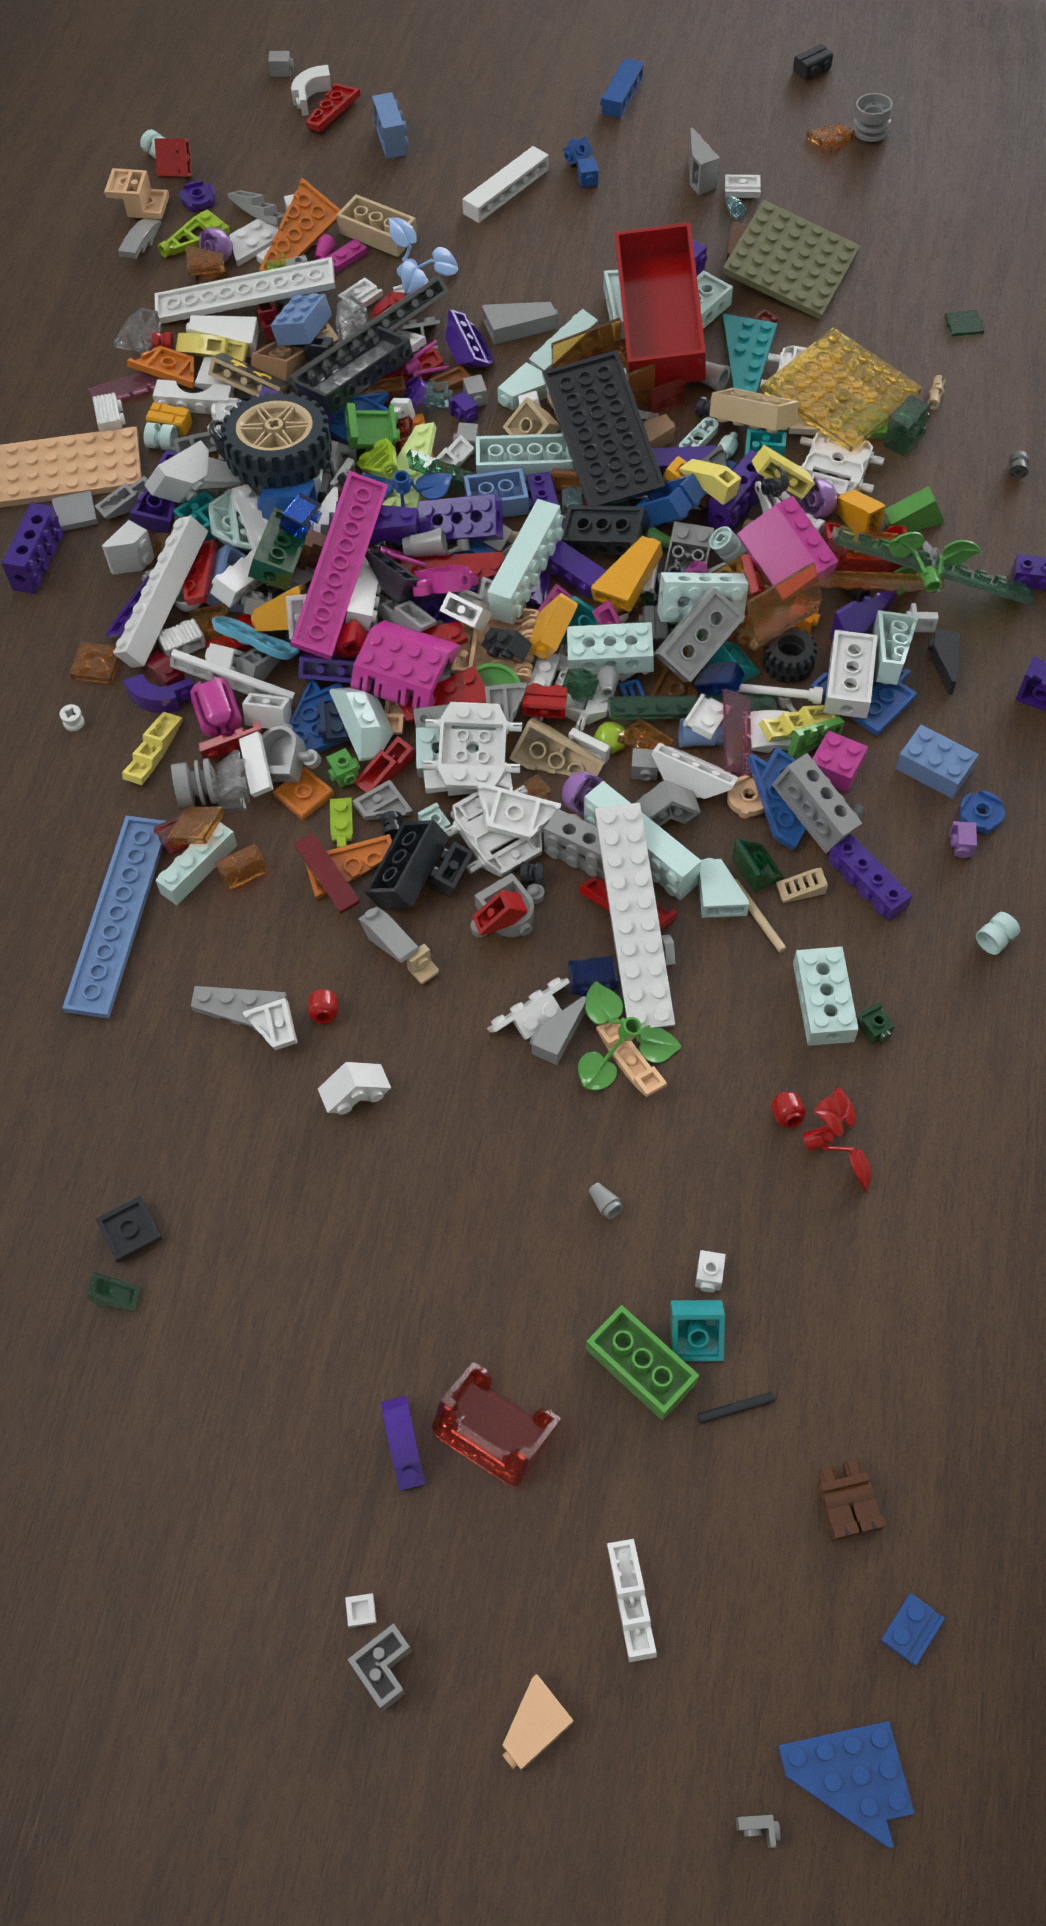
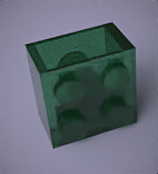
M910 394L890 416L883 446L901 456H904L908 450L911 451L916 441L922 439L927 431L925 426L930 418L929 409L931 404Z

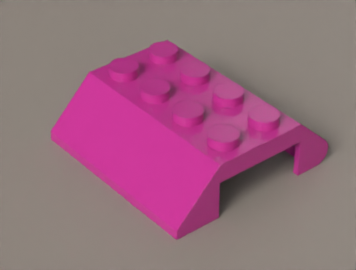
M384 620L372 627L353 665L351 688L368 693L374 679V696L376 697L381 696L382 699L406 706L410 699V693L413 692V709L434 706L436 701L433 691L446 663L453 665L461 645Z

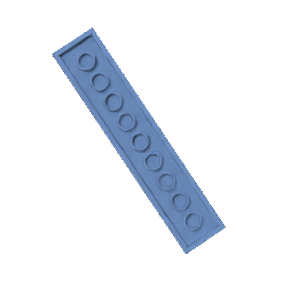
M126 815L62 1007L64 1012L110 1018L170 827L168 821Z

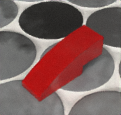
M397 736L385 752L382 749L378 752L354 783L367 793L386 781L393 780L416 757V751Z

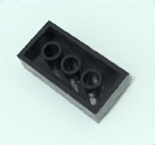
M435 820L403 822L364 893L380 909L412 908L422 887L426 884L430 872L435 867L438 857L445 848V844L449 839L447 833Z

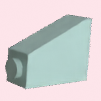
M526 362L498 387V403L513 411L519 407V395L537 391L539 401L546 399L548 391L542 377V371Z
M706 858L701 860L698 885L702 918L747 916L749 900L722 859Z

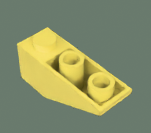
M691 459L679 468V471L685 476L694 474L703 490L722 505L737 495L741 477L727 466Z

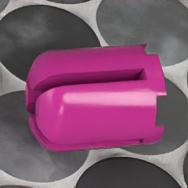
M213 677V681H207L203 684L199 681L192 687L190 695L201 731L209 738L221 735L232 736L235 730L240 728L242 716L228 680Z

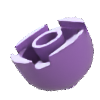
M204 228L205 231L200 233L199 238L200 251L204 252L219 265L226 263L233 249L231 239L219 228Z
M813 479L815 484L805 497L800 499V505L806 513L813 515L815 519H823L835 510L838 495L834 485L829 481Z
M585 771L571 775L564 783L562 789V801L567 809L584 817V797L603 780Z

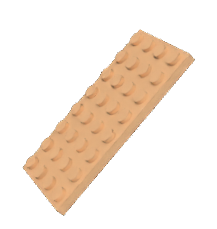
M137 426L0 445V508L52 501L53 498L91 491L92 495L111 493L124 483L131 486L142 478Z

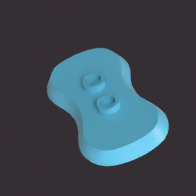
M225 616L212 618L213 628L217 632L237 639L242 644L251 645L256 650L272 657L289 660L300 652L299 649L291 647L289 642L260 631H255V628L239 620Z

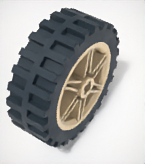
M277 391V394L270 395L267 392L264 393V396L257 397L255 395L250 397L251 400L247 402L245 400L239 402L238 408L233 407L230 410V415H225L224 423L221 424V438L228 469H231L235 477L239 476L241 482L246 483L249 481L250 486L257 487L261 485L263 489H270V487H277L279 489L286 485L296 486L301 481L306 483L309 481V477L318 476L320 474L319 469H325L327 461L331 459L332 444L328 417L325 415V410L322 407H318V403L315 400L310 402L307 396L302 395L298 397L297 393L290 392L288 395L284 394L283 391Z

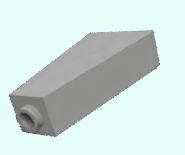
M551 302L482 305L483 322L494 345L557 329L559 313L557 309H554Z

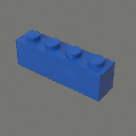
M625 58L622 64L618 66L617 73L613 75L611 84H608L605 94L601 96L600 106H602V114L618 118L622 117L643 79L644 62Z

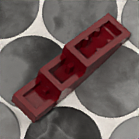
M313 833L294 843L295 849L306 862L308 869L318 881L320 888L340 914L360 904L352 888Z

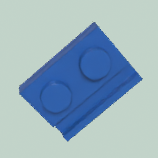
M910 1593L880 1641L915 1667L945 1618Z

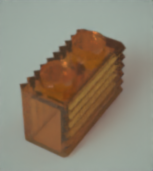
M256 843L215 862L218 874L229 891L231 888L235 889V886L239 887V884L243 885V882L247 883V880L251 881V878L255 879V876L259 877V874L267 873L264 857Z

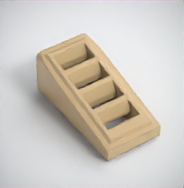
M822 868L812 869L776 882L782 903L826 894L828 887ZM806 882H808V885H809L808 888H806V886H805V883H806ZM795 885H799L800 891H797ZM786 887H790L791 894H788Z

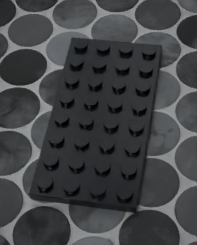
M617 350L542 371V377L587 506H610L665 490L662 474Z

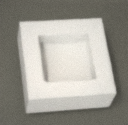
M373 1593L345 1598L349 1628L377 1624Z

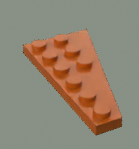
M303 178L279 225L278 232L272 240L270 249L262 261L259 272L285 267L284 260L302 256L319 237L324 235L337 222L336 215L341 209Z

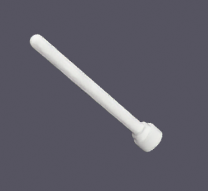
M722 682L720 684V689L723 691L804 698L812 701V704H821L823 687L815 686L814 689L801 690Z

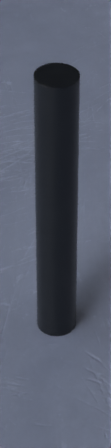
M772 1392L697 1413L700 1424L773 1403L775 1398Z

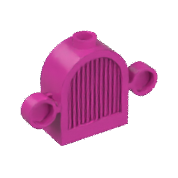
M445 565L414 571L415 576L420 580L417 582V586L413 587L414 596L430 595V593L464 591L471 589V586L478 585L479 578L478 575H474V572L469 570V566Z

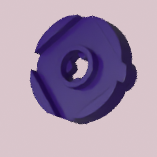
M192 181L184 185V190L180 191L181 203L188 208L189 212L212 208L215 205V190L210 183L206 185L203 184V181Z
M416 376L410 378L405 383L407 395L397 396V398L411 399L415 410L418 406H422L427 399L425 396L427 383Z

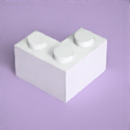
M345 1062L318 1088L327 1113L343 1115L350 1112L352 1107L360 1100L371 1102L381 1100L391 1087L381 1064Z

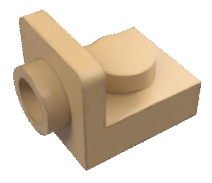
M425 944L418 947L419 951L406 959L408 970L420 984H424L439 973V969L431 961L430 949Z

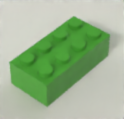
M623 1305L586 1341V1351L662 1421L698 1383L699 1374Z

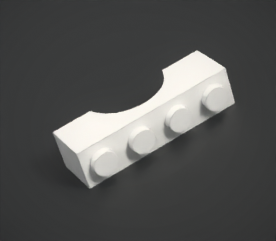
M158 379L153 393L155 403L185 407L190 410V413L211 414L212 405L214 403L216 405L220 399L234 398L232 385L212 384L210 388L203 392L187 393L177 386L176 381Z

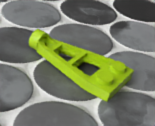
M207 209L194 216L167 241L161 242L157 247L162 257L167 258L170 255L200 246V236L196 237L191 233L196 227H200L203 230L204 228L211 227L219 228L228 234L230 233L229 226ZM184 236L190 240L184 243L178 242Z
M387 438L377 441L374 448L369 453L365 452L362 454L357 462V465L364 473L377 477L393 479L394 473L399 471L396 449Z

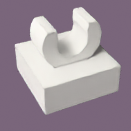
M393 398L390 402L391 405H394V412L398 413V422H404L405 419L413 420L415 411L411 399Z

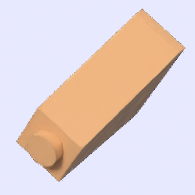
M537 1674L532 1678L503 1743V1748L506 1752L502 1756L512 1769L518 1766L521 1771L574 1722Z

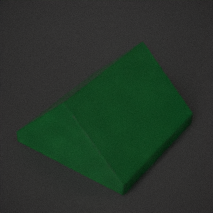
M740 839L735 841L732 860L754 893L784 879V876L762 844Z

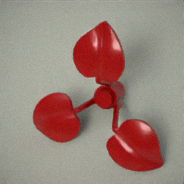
M838 1087L834 1090L833 1097L830 1096L821 1100L813 1112L823 1120L826 1126L805 1132L803 1134L804 1143L809 1151L822 1147L824 1151H848L852 1168L865 1193L868 1191L871 1182V1167L864 1152L860 1148L830 1146V1142H833V1135L836 1138L842 1136L843 1121H845L848 1127L854 1126L856 1122V1112L850 1098L841 1087Z

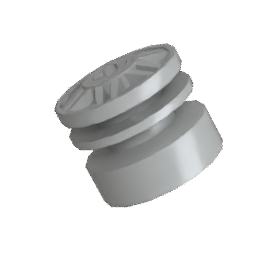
M869 93L857 100L854 135L858 139L875 142L883 140L889 135L893 103L888 96L880 93Z
M209 758L203 759L204 769H201L199 761L195 760L194 771H190L186 762L171 765L173 785L180 810L195 807V797L200 798L203 806L207 805L206 795H209L211 804L218 803V782Z

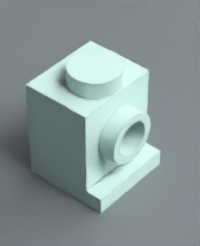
M437 802L418 812L419 821L435 820L443 830L451 826V823L440 810Z

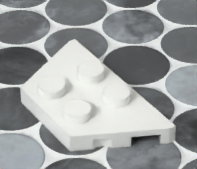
M256 219L230 234L229 237L233 243L236 265L244 264L271 246L272 240L278 232L279 225H273Z
M478 782L477 790L486 829L531 841L549 822L556 809L560 810L561 808L560 803Z

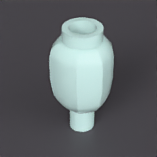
M736 432L725 435L718 444V446L720 444L723 446L726 459L732 457L738 447V434Z

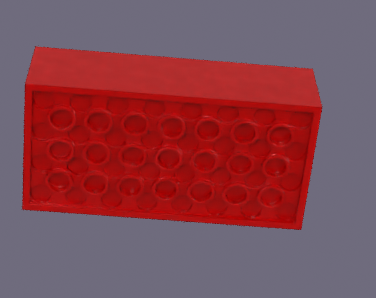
M690 222L615 232L616 259L630 388L639 389L705 381L706 350Z

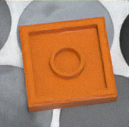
M305 766L302 768L299 783L284 782L273 791L274 797L302 821L335 795L331 787Z

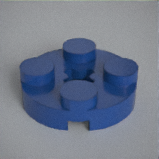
M979 791V793L975 794L969 793L961 802L959 821L976 823L977 832L989 834L1001 825L1005 816V808L1003 810L1002 801L991 792ZM985 809L986 811L985 814H980L977 810Z

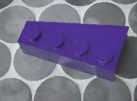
M166 450L158 465L178 453ZM145 488L139 496L136 506L130 512V521L144 529L170 534L174 518L173 510L176 509L177 502L153 496Z
M382 505L369 543L376 545L381 541L388 540L390 543L401 542L402 538L417 534L418 508Z
M1033 656L1016 701L1046 711V662Z

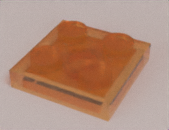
M81 641L70 671L71 679L112 684L120 658L113 654L116 645Z

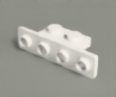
M557 977L547 984V989L535 991L529 995V1001L524 1004L522 1002L517 1003L510 1008L511 1013L505 1017L502 1014L491 1021L492 1025L487 1028L488 1031L497 1032L513 1021L523 1039H528L535 1031H539L542 1024L562 1011L552 994L569 984L570 981L568 978L560 979Z

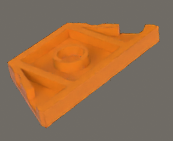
M158 346L151 351L141 353V358L137 360L132 358L127 360V367L165 380L176 381L177 384L192 389L194 387L193 356Z

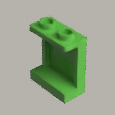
M347 403L345 422L348 448L373 449L377 441L384 440L385 438L394 447L396 446V442L400 440V430L396 429L398 413L394 412V405H389L387 411L356 410L355 403Z

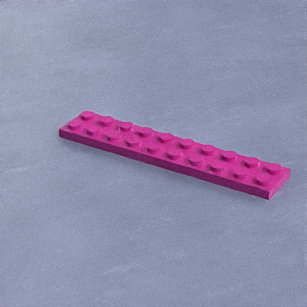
M351 471L348 472L290 643L291 647L331 660L388 487L387 484Z

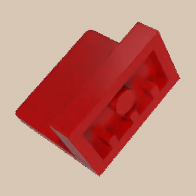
M155 138L157 176H192L189 138Z

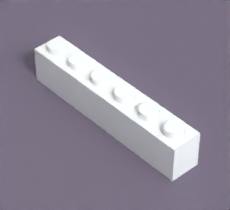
M532 146L462 199L463 214L480 223L549 170V155Z

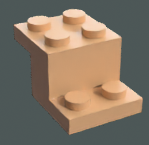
M112 168L104 191L106 198L123 199L127 216L134 218L162 219L169 199L168 190L151 189L146 170Z

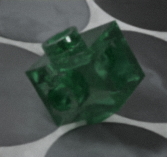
M584 668L568 669L562 686L567 687L568 694L571 695L573 700L582 702L583 700H593L599 680Z

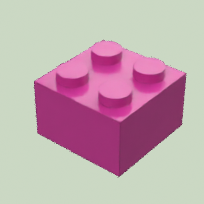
M828 730L812 759L817 763L823 774L830 779L834 788L848 793L865 761L868 746Z

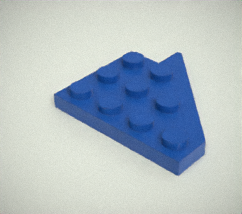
M389 393L356 395L349 403H355L356 410L387 411L388 408L383 406V404L389 400ZM346 404L331 414L333 419L329 430L331 437L348 445L345 422Z
M909 669L902 670L897 685L876 682L874 671L871 704L867 719L848 717L875 736H878L916 699L917 692L903 684L910 676L911 671ZM823 673L810 687L813 689L814 686L823 687L822 699L824 701L826 698L828 673Z
M310 679L289 724L293 726V731L304 741L306 751L313 749L319 753L344 743L324 744L322 735L318 736L317 723L321 722V718H317L316 705H320L319 697H324L325 704L334 703L329 691L330 689L343 688L340 682L320 690L316 681Z
M777 747L767 762L751 753L747 760L773 838L793 851L806 828L772 784L785 768L796 761V759Z
M889 1721L778 1746L784 1774L787 1779L886 1848L894 1847L887 1820L915 1813Z

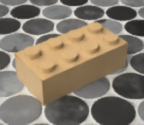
M357 194L336 215L339 234L357 239L359 242L397 257L406 248H401L393 242L389 232L388 219L400 218L405 220L413 227L417 237L415 217Z
M730 388L712 393L710 417L717 418L719 422L733 421V425L743 426L747 424L751 429L765 428L766 432L777 433L778 430H788V427L796 425L799 401Z

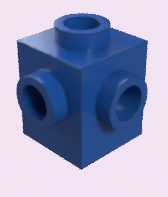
M586 136L578 141L577 138L568 141V146L562 149L564 158L569 166L575 163L577 165V159H583L593 154Z

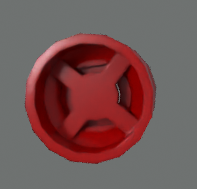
M152 332L153 349L163 346L174 350L172 332H165L164 334Z

